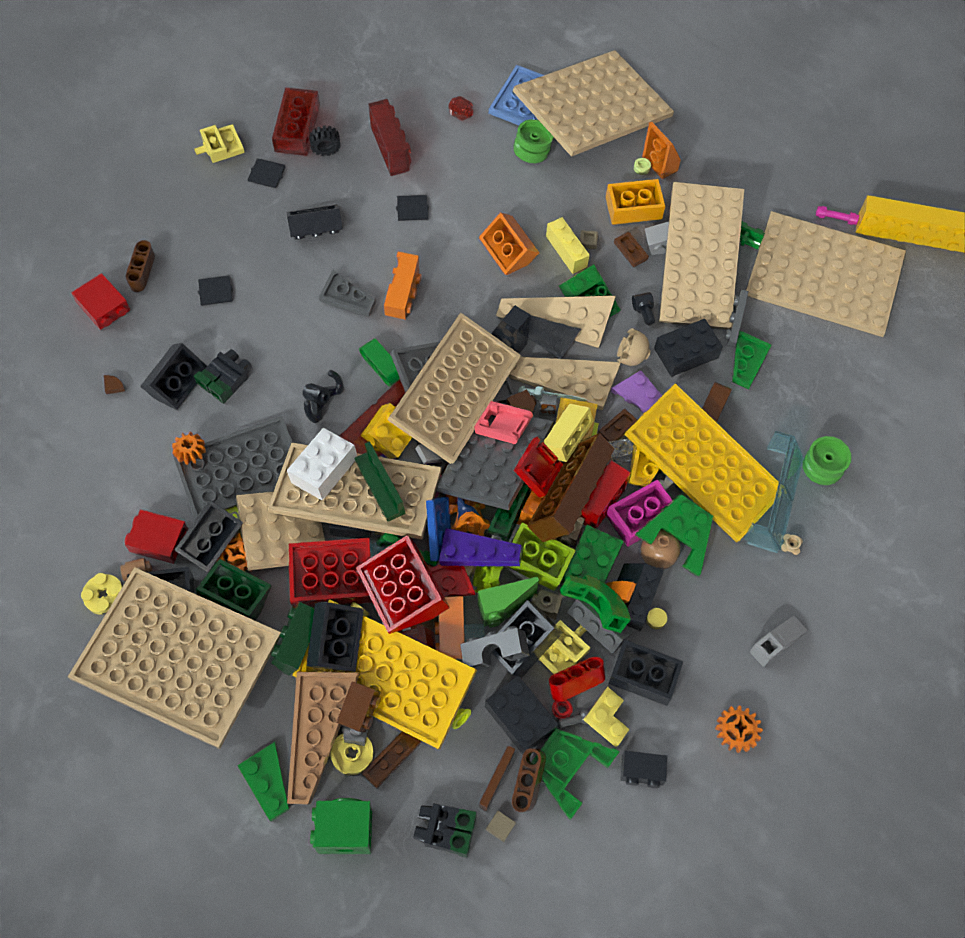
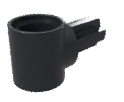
M651 292L633 295V309L642 314L646 325L649 326L655 323L652 313L654 300Z

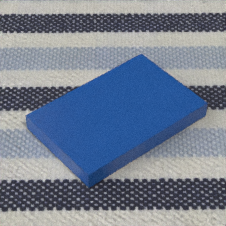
M448 497L426 500L431 561H438L440 559L445 529H451Z

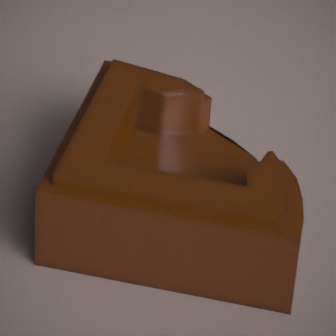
M104 375L106 394L125 392L122 382L117 377Z

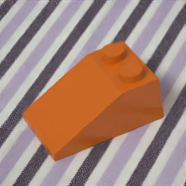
M650 122L642 158L648 159L651 162V168L661 179H664L678 171L681 159L671 141L653 122Z

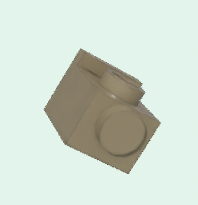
M579 517L574 524V530L569 535L557 537V540L564 545L575 546L585 519Z
M540 589L538 594L534 593L532 603L537 605L549 618L556 620L563 595H557Z

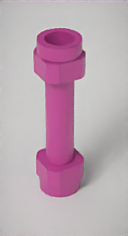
M818 206L815 215L823 219L826 216L848 221L847 224L857 225L859 215L850 212V214L827 210L826 206Z

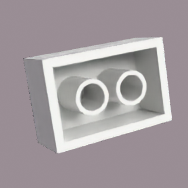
M322 428L287 469L291 483L323 501L355 462L354 458L357 457L355 445Z

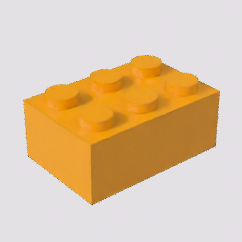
M658 179L614 183L607 186L606 202L612 225L661 220L663 218L665 203Z

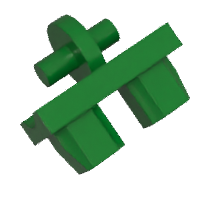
M741 221L740 245L744 247L746 244L758 250L765 235L764 231L759 228L754 229Z

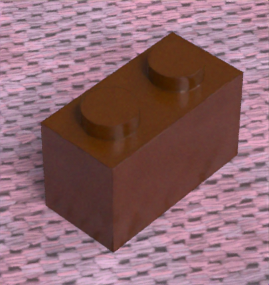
M352 681L336 723L366 733L373 723L372 715L374 709H377L380 704L381 691Z

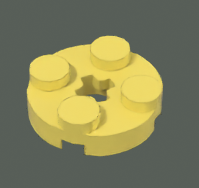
M98 573L85 584L81 592V598L91 612L101 615L102 613H107L123 585L113 575ZM107 590V597L102 596L98 598L101 591Z
M342 733L335 739L330 756L333 765L338 771L347 776L358 775L367 769L373 761L374 750L368 737L366 738L365 746L344 743ZM350 748L358 750L356 757L353 759L346 756Z

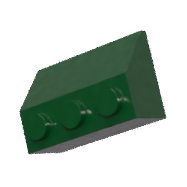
M219 559L196 590L198 596L255 621L262 612L272 585Z
M301 602L295 607L291 606L287 614V618H289L287 626L283 625L279 637H281L279 644H275L270 654L273 656L271 663L288 676L299 669L310 643L314 608Z

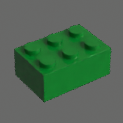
M587 525L564 573L561 584H564L569 575L582 579L585 575H589L606 583L620 553L623 541Z

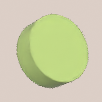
M639 158L635 161L634 171L637 174L645 175L650 172L651 162L648 159Z

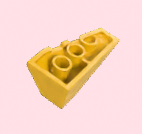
M634 444L629 483L645 487L652 482L659 467Z

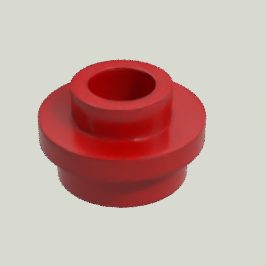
M568 700L562 702L555 701L553 703L552 713L557 719L571 716L573 707ZM562 706L566 711L561 713L558 708Z

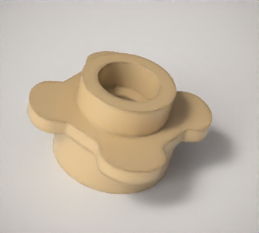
M785 534L783 537L784 543L781 545L782 551H789L794 555H798L800 553L799 548L803 542L802 539L796 535Z

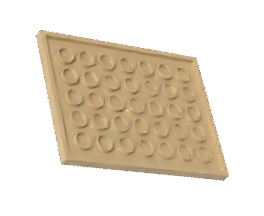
M615 50L524 82L513 88L516 96L571 157L649 126L650 122L655 124L670 118L674 114L669 105Z
M771 211L765 228V235L746 291H749L748 297L883 337L886 332L906 250Z
M134 567L68 675V678L220 749L270 658L275 644L278 643L281 632Z

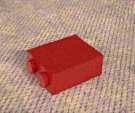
M102 273L71 292L76 303L100 330L130 311L126 299Z
M140 509L138 515L133 519V527L130 533H127L125 537V546L131 553L174 564L178 556L175 548L188 531L185 521Z

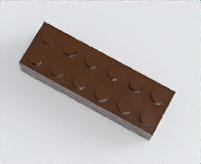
M600 433L580 441L568 461L563 462V466L531 518L527 527L542 542L551 539L555 540L563 535H569L574 530L575 522L582 515L581 511L588 503L591 492L597 487L596 483L599 477L603 475L604 468L611 460V455L614 451L612 445Z

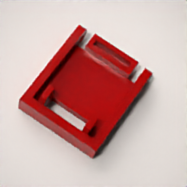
M535 437L528 445L513 471L538 497H542L547 494L563 463L561 461L556 462L558 457L544 442L539 443L541 440L539 437Z

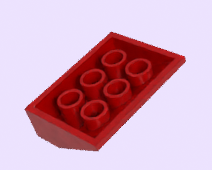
M408 535L356 567L389 634L431 620L450 608L417 545Z
M370 538L289 543L291 605L295 607L301 602L310 607H315V603L328 602L329 599L341 605H349L353 602L357 604L373 603L356 569L357 566L371 558Z

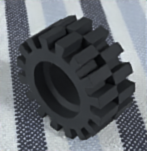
M324 125L323 128L318 126L317 130L314 128L313 132H310V148L313 153L316 152V155L321 154V156H324V154H327V156H330V153L333 155L335 151H339L341 143L338 130L336 131V128L331 126L326 128V125Z

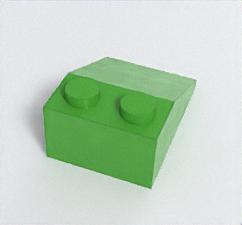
M538 577L478 591L477 605L483 627L489 626L492 628L499 626L520 609L527 600L529 601L533 598L534 593H537Z

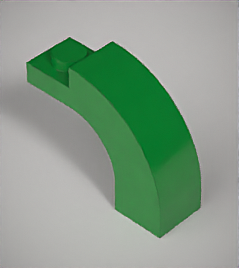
M569 575L560 588L561 595L584 601L593 607L598 613L604 629L621 633L631 620L628 609L619 595L608 585L592 576L585 575L582 579Z

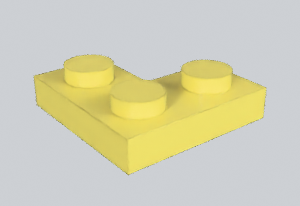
M607 687L583 720L612 745L617 747L629 731V728L613 716L624 700Z

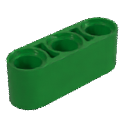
M375 338L359 348L361 356L387 386L391 387L400 381L392 356Z

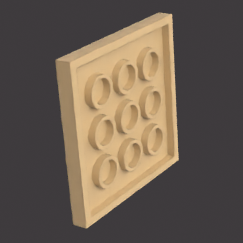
M273 492L236 496L239 520L243 522L241 532L248 570L289 566V543L325 541L322 523L320 521L269 513L267 508Z

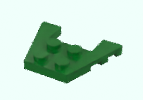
M678 495L657 516L648 521L642 529H639L635 535L646 543L652 544L661 528L692 549L682 567L695 576H700L713 515L685 496Z
M555 729L540 749L546 755L542 781L569 820L573 818L581 807L582 802L566 791L565 788L590 755L606 768H609L620 751ZM538 755L531 761L532 764L535 765L538 762Z

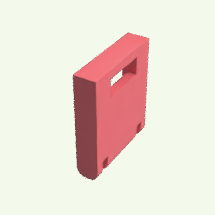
M491 401L474 426L475 433L516 444L532 419L533 414L528 410ZM491 415L496 416V418L489 427L488 419Z

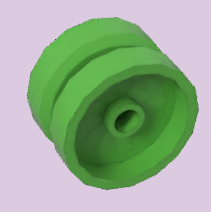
M526 120L517 129L513 145L514 152L517 157L525 162H543L549 155L554 137L539 120Z
M830 436L818 438L812 443L803 459V470L811 481L819 485L835 484L848 469L851 463V452L848 446L838 438Z

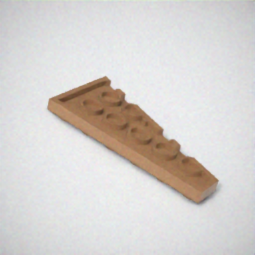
M297 672L287 804H311L341 724L336 723L351 682L357 683L360 673Z

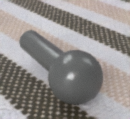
M585 708L580 711L579 715L557 720L558 727L563 728L578 723L589 725L583 719L590 709Z

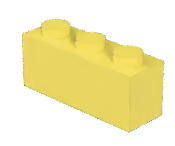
M563 217L548 223L546 237L571 273L574 274L587 268L590 255Z
M569 404L553 426L551 432L544 439L547 447L558 457L557 460L568 461L594 422L590 408Z

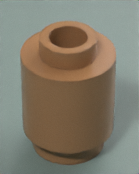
M145 558L125 562V565L120 566L124 581L127 580V574H131L134 567L144 572L152 571L150 561H146Z

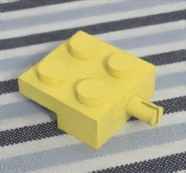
M233 124L217 129L216 125L200 129L203 146L194 148L196 155L206 152L210 156L212 163L245 153Z
M561 620L555 624L563 634L539 659L553 674L579 663L589 653L590 647L580 638L587 631L583 626L580 625L573 632Z

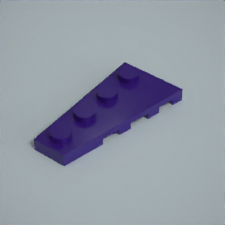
M446 528L439 562L441 566H520L523 549L520 544Z

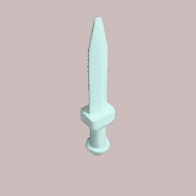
M521 386L518 389V393L527 389L529 394L533 395L536 400H540L542 394L550 396L557 395V399L562 397L587 401V399L577 396L545 392L544 388L537 386L535 389Z

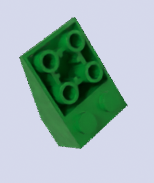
M594 264L559 285L565 297L612 296ZM614 301L609 318L621 311L616 301Z

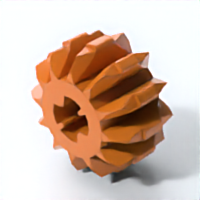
M190 431L188 435H185L182 432V437H175L176 443H172V453L180 463L184 461L188 465L192 461L196 464V459H202V454L206 453L205 442L198 433L193 435Z

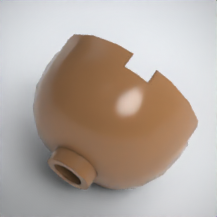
M660 529L652 544L642 541L641 556L648 565L656 568H669L679 558L680 542L670 533Z

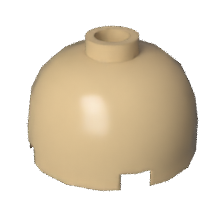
M631 328L627 331L629 333L628 337H623L619 345L617 356H620V359H617V361L628 366H636L642 363L644 359H648L651 350L649 349V341L645 334Z

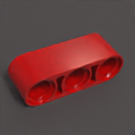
M590 657L553 674L549 678L552 699L562 702L603 683L606 679L603 659L600 657Z

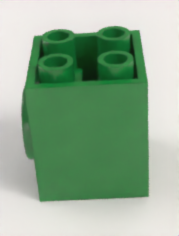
M356 798L316 801V807H312V821H314L315 830H311L310 844H313V848H315L317 853L371 854L373 815L371 802Z

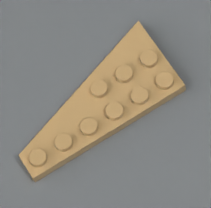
M616 296L501 299L496 316L504 318L516 305L532 316L580 328L581 331L574 341L599 348Z
M520 357L508 377L534 387H543L545 391L585 398L587 401L584 402L598 404L597 409L603 410L621 363Z

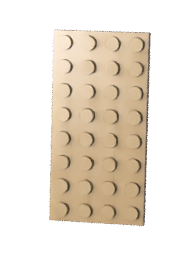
M673 182L659 322L689 325L705 318L711 328L731 329L732 323L729 320L731 312H733L744 189Z
M460 312L388 418V421L450 464L454 463L474 432V426L489 403L497 395L521 355Z
M291 443L267 508L269 513L423 539L427 525L426 500H431L435 497L436 487L442 473L441 467L379 457L403 501L406 513L387 522L355 462L323 501L292 484L287 469L308 445Z

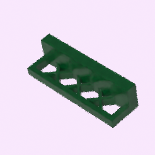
M369 441L364 444L366 453L355 457L354 460L385 519L389 522L406 514L400 495Z
M525 482L509 510L497 509L488 529V533L501 537L502 541H510L521 511L532 491Z

